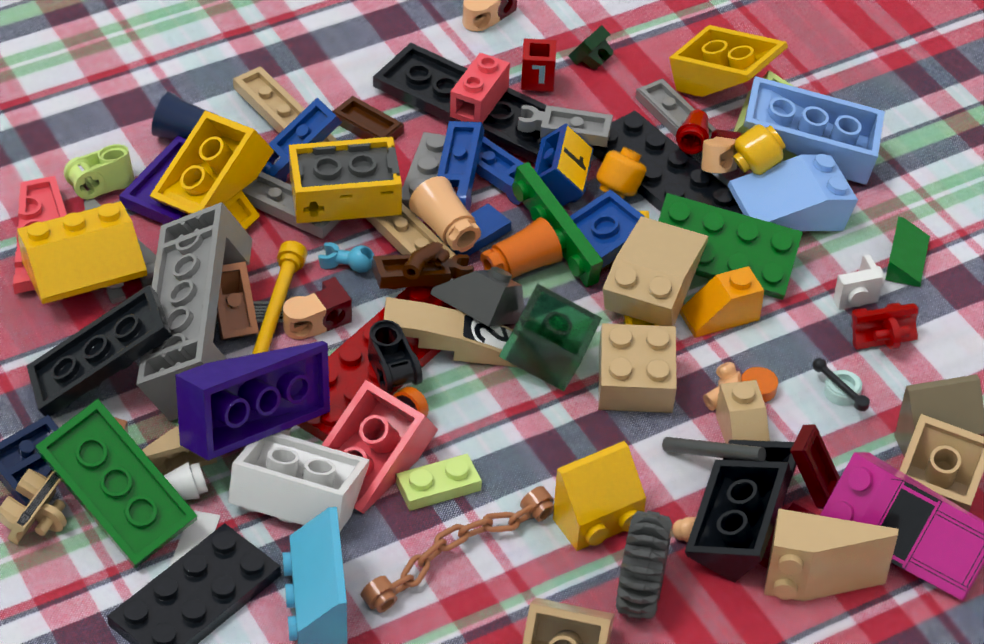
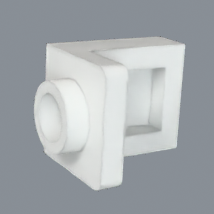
M870 254L862 256L859 271L838 275L833 298L838 310L878 302L880 290L884 286L885 279L882 268L876 266Z

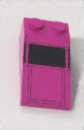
M853 453L820 516L899 529L891 563L962 601L965 600L984 566V521L871 453Z

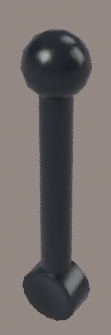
M817 358L813 361V369L826 375L855 401L854 407L857 410L866 411L869 408L870 399L854 392L827 367L824 359Z

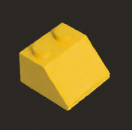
M625 441L557 469L553 520L576 551L590 545H598L606 538L620 532L629 531L632 516L637 511H645L646 496L629 446Z

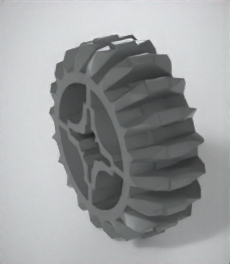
M637 511L632 516L617 590L616 608L618 613L640 620L641 618L652 619L656 615L671 540L672 522L669 516L660 515L659 512Z

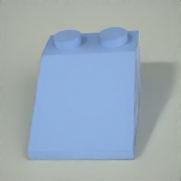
M801 154L778 163L761 175L752 172L730 180L728 183V188L743 215L799 231H844L858 201L833 157L826 154Z

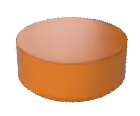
M752 367L742 374L741 382L757 380L764 402H768L775 397L778 378L774 372L764 367Z

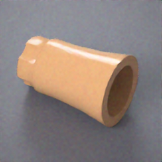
M436 176L427 179L412 193L409 200L411 212L422 219L453 251L459 250L462 253L474 246L481 236V230L476 224L474 217L458 198L446 177Z

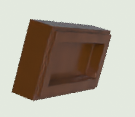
M354 96L332 111L342 122L339 126L362 139L393 137L396 140L404 133L403 123Z

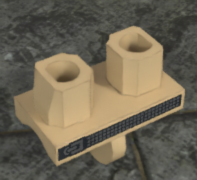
M28 469L23 475L15 490L31 500L27 506H24L10 496L1 504L0 522L11 530L7 539L14 544H19L36 520L39 523L35 527V532L41 536H44L48 530L61 532L66 526L67 520L62 513L66 507L65 503L56 499L52 505L48 504L56 493V487L61 482L53 471L48 478L31 469Z

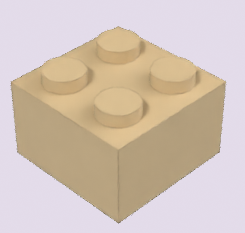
M602 323L599 342L598 410L673 413L677 390L676 326Z

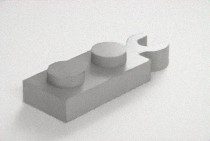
M523 105L521 107V117L518 118V130L522 132L539 130L540 137L543 138L567 123L589 145L607 147L613 115L546 105L545 111H539L534 106Z

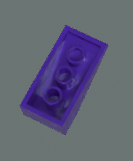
M324 341L210 362L175 375L180 445L208 461L330 412L328 343Z

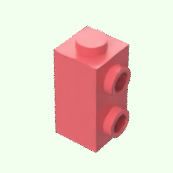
M479 53L451 90L450 117L464 122H482L483 124L509 88L510 62Z

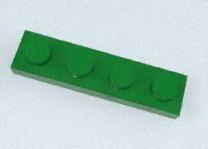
M527 162L517 166L514 183L512 184L516 199L524 203L530 211L533 221L542 217L553 227L560 241L563 257L568 262L572 274L579 277L586 288L598 283L603 265L602 258L531 164Z

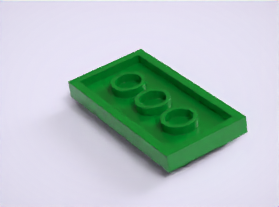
M670 193L666 194L658 221L708 236V242L695 275L712 279L717 274L749 266L763 287L764 295L781 300L784 299L802 237V231Z
M99 399L95 400L35 446L38 454L135 569L197 520L196 513Z

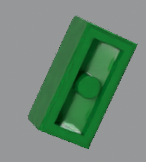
M898 216L885 280L920 287L930 236Z

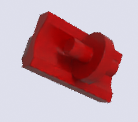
M898 302L887 304L885 308L867 310L866 308L854 309L851 319L853 346L858 350L886 345L891 350L899 348L901 342L918 340L916 328L918 306L915 303L901 305Z

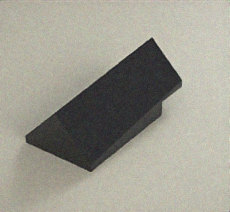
M729 440V444L764 447L766 458L764 461L715 459L685 549L687 557L734 583L762 561L776 523L778 509L782 507L797 466L790 452L794 442Z

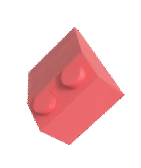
M365 380L322 443V446L370 459L369 467L354 507L355 510L364 514L396 483V473L409 470L418 461L438 429L424 414Z

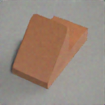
M246 261L226 264L222 268L216 315L221 340L251 336L259 333Z

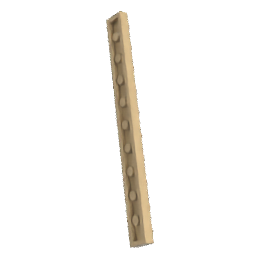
M261 66L233 78V89L278 133L284 130L305 110ZM330 134L322 142L338 140L332 134ZM403 203L402 215L366 218L402 255L412 254V252L432 242L442 243L443 248L450 253L449 258L456 255Z

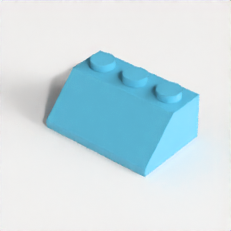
M329 507L289 536L290 552H282L284 576H292V584H285L286 607L295 609V616H288L289 641H297V644H347V599L337 507Z

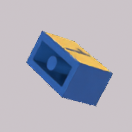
M567 123L541 139L534 170L562 206L569 202L578 201L585 193V185L591 168L590 163L594 149Z

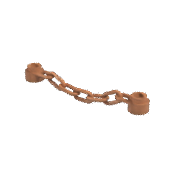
M539 486L524 496L520 502L522 509L516 513L486 514L483 519L465 526L455 524L435 536L434 545L422 555L417 554L410 558L400 575V579L391 583L386 576L375 578L361 591L362 599L370 609H376L379 613L388 610L397 601L396 595L408 587H416L421 583L430 568V561L442 551H450L466 542L469 537L485 531H513L529 518H535L538 522L543 521L553 513L554 498L544 486ZM510 518L508 521L509 525L492 527V519ZM459 530V539L446 545L447 541L442 538ZM418 560V566L423 567V569L414 581V576L407 574Z

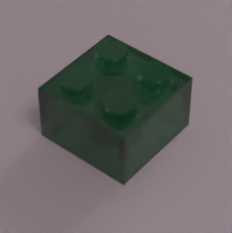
M537 283L499 357L565 391L581 364L602 318Z

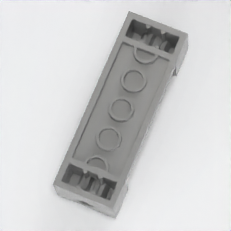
M222 202L161 225L152 288L158 294L172 337L167 339L160 347L152 349L141 356L136 385L169 421L178 419L175 375L206 363L227 359L213 343L223 265L246 261V265L250 264L252 238Z

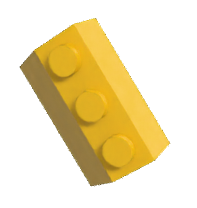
M122 201L103 204L100 207L78 213H69L63 217L44 222H35L29 226L17 229L22 263L42 304L148 276L133 222Z

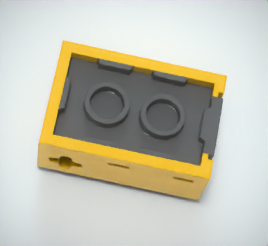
M393 137L289 145L290 181L296 224L402 215V182Z

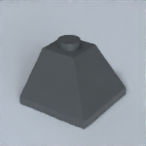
M498 267L471 272L433 287L430 293L488 327L521 323L525 317L522 285L511 280L512 275L508 271Z

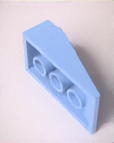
M754 76L744 126L750 129L757 124H761L766 128L770 125L785 143L786 148L784 149L797 156L801 154L831 155L846 180L867 185L878 158L885 111Z

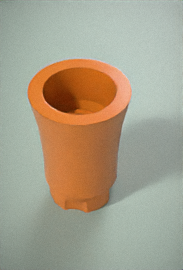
M542 217L537 218L524 229L507 239L492 245L491 249L482 252L480 255L484 270L498 267L508 271L512 275L511 279L537 268L561 262L563 258L562 247L556 232L550 223Z

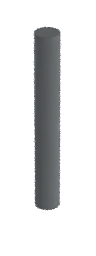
M665 437L662 443V448L665 452L743 461H764L766 458L764 447Z

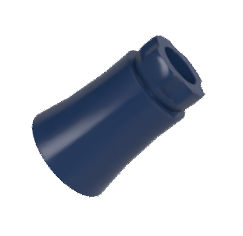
M167 92L161 98L155 110L151 128L152 135L173 140L177 136L187 139L205 110L183 100L172 92Z

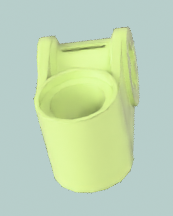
M121 144L109 145L96 152L73 158L64 168L66 181L73 186L75 193L80 198L86 200L94 199L97 196L114 190L127 188L135 180L128 147ZM85 185L90 189L89 191L85 189Z

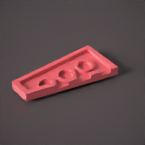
M55 176L20 182L19 223L17 229L29 226L35 222H44L67 215ZM17 234V250L14 261L15 275H13L14 294L35 290L22 263Z

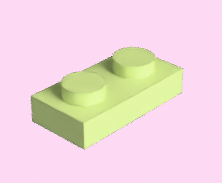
M468 453L396 473V485L409 511L481 491L482 480Z

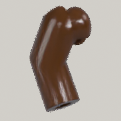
M432 242L412 252L403 267V275L409 280H416L430 260L436 267H441L442 263L449 259L450 253L443 248L442 243Z

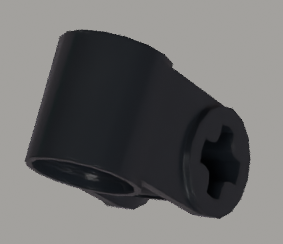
M380 320L374 323L369 332L368 360L376 373L380 388L388 393L392 392L393 387L411 382L414 385L421 384L423 378L420 362L412 351L399 324L390 320Z

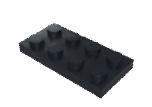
M147 285L27 365L37 407L44 416L49 415L51 417L58 411L66 409L73 401L90 390L98 388L102 382L120 370L128 368L135 360L150 350L160 347L167 339L172 337L158 294L150 285Z
M224 523L107 615L108 626L130 644H198L281 576V566Z

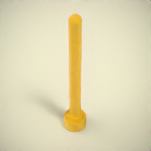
M289 240L280 245L277 254L280 271L252 354L269 350L293 274L304 266L308 251L303 244L297 241Z

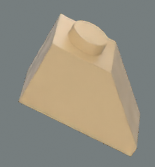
M757 380L720 384L716 417L725 443H728L729 440L770 441L766 405Z

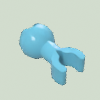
M332 242L324 243L326 255H318L320 267L323 269H332L339 264H345L358 273L368 272L372 268L373 256H375L370 247L364 245L355 246L348 251L339 250L338 245Z

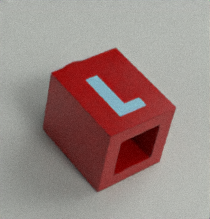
M524 38L521 90L554 92L557 40Z

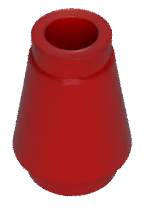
M698 109L690 112L676 132V141L679 148L685 153L697 154L703 150V141L709 139L708 115Z

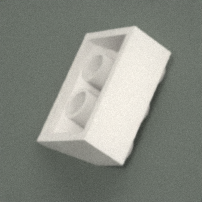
M276 433L247 445L232 463L228 503L240 506L250 512L264 513L277 517L283 522L305 525L329 507H337L339 531H341L352 515L370 459Z

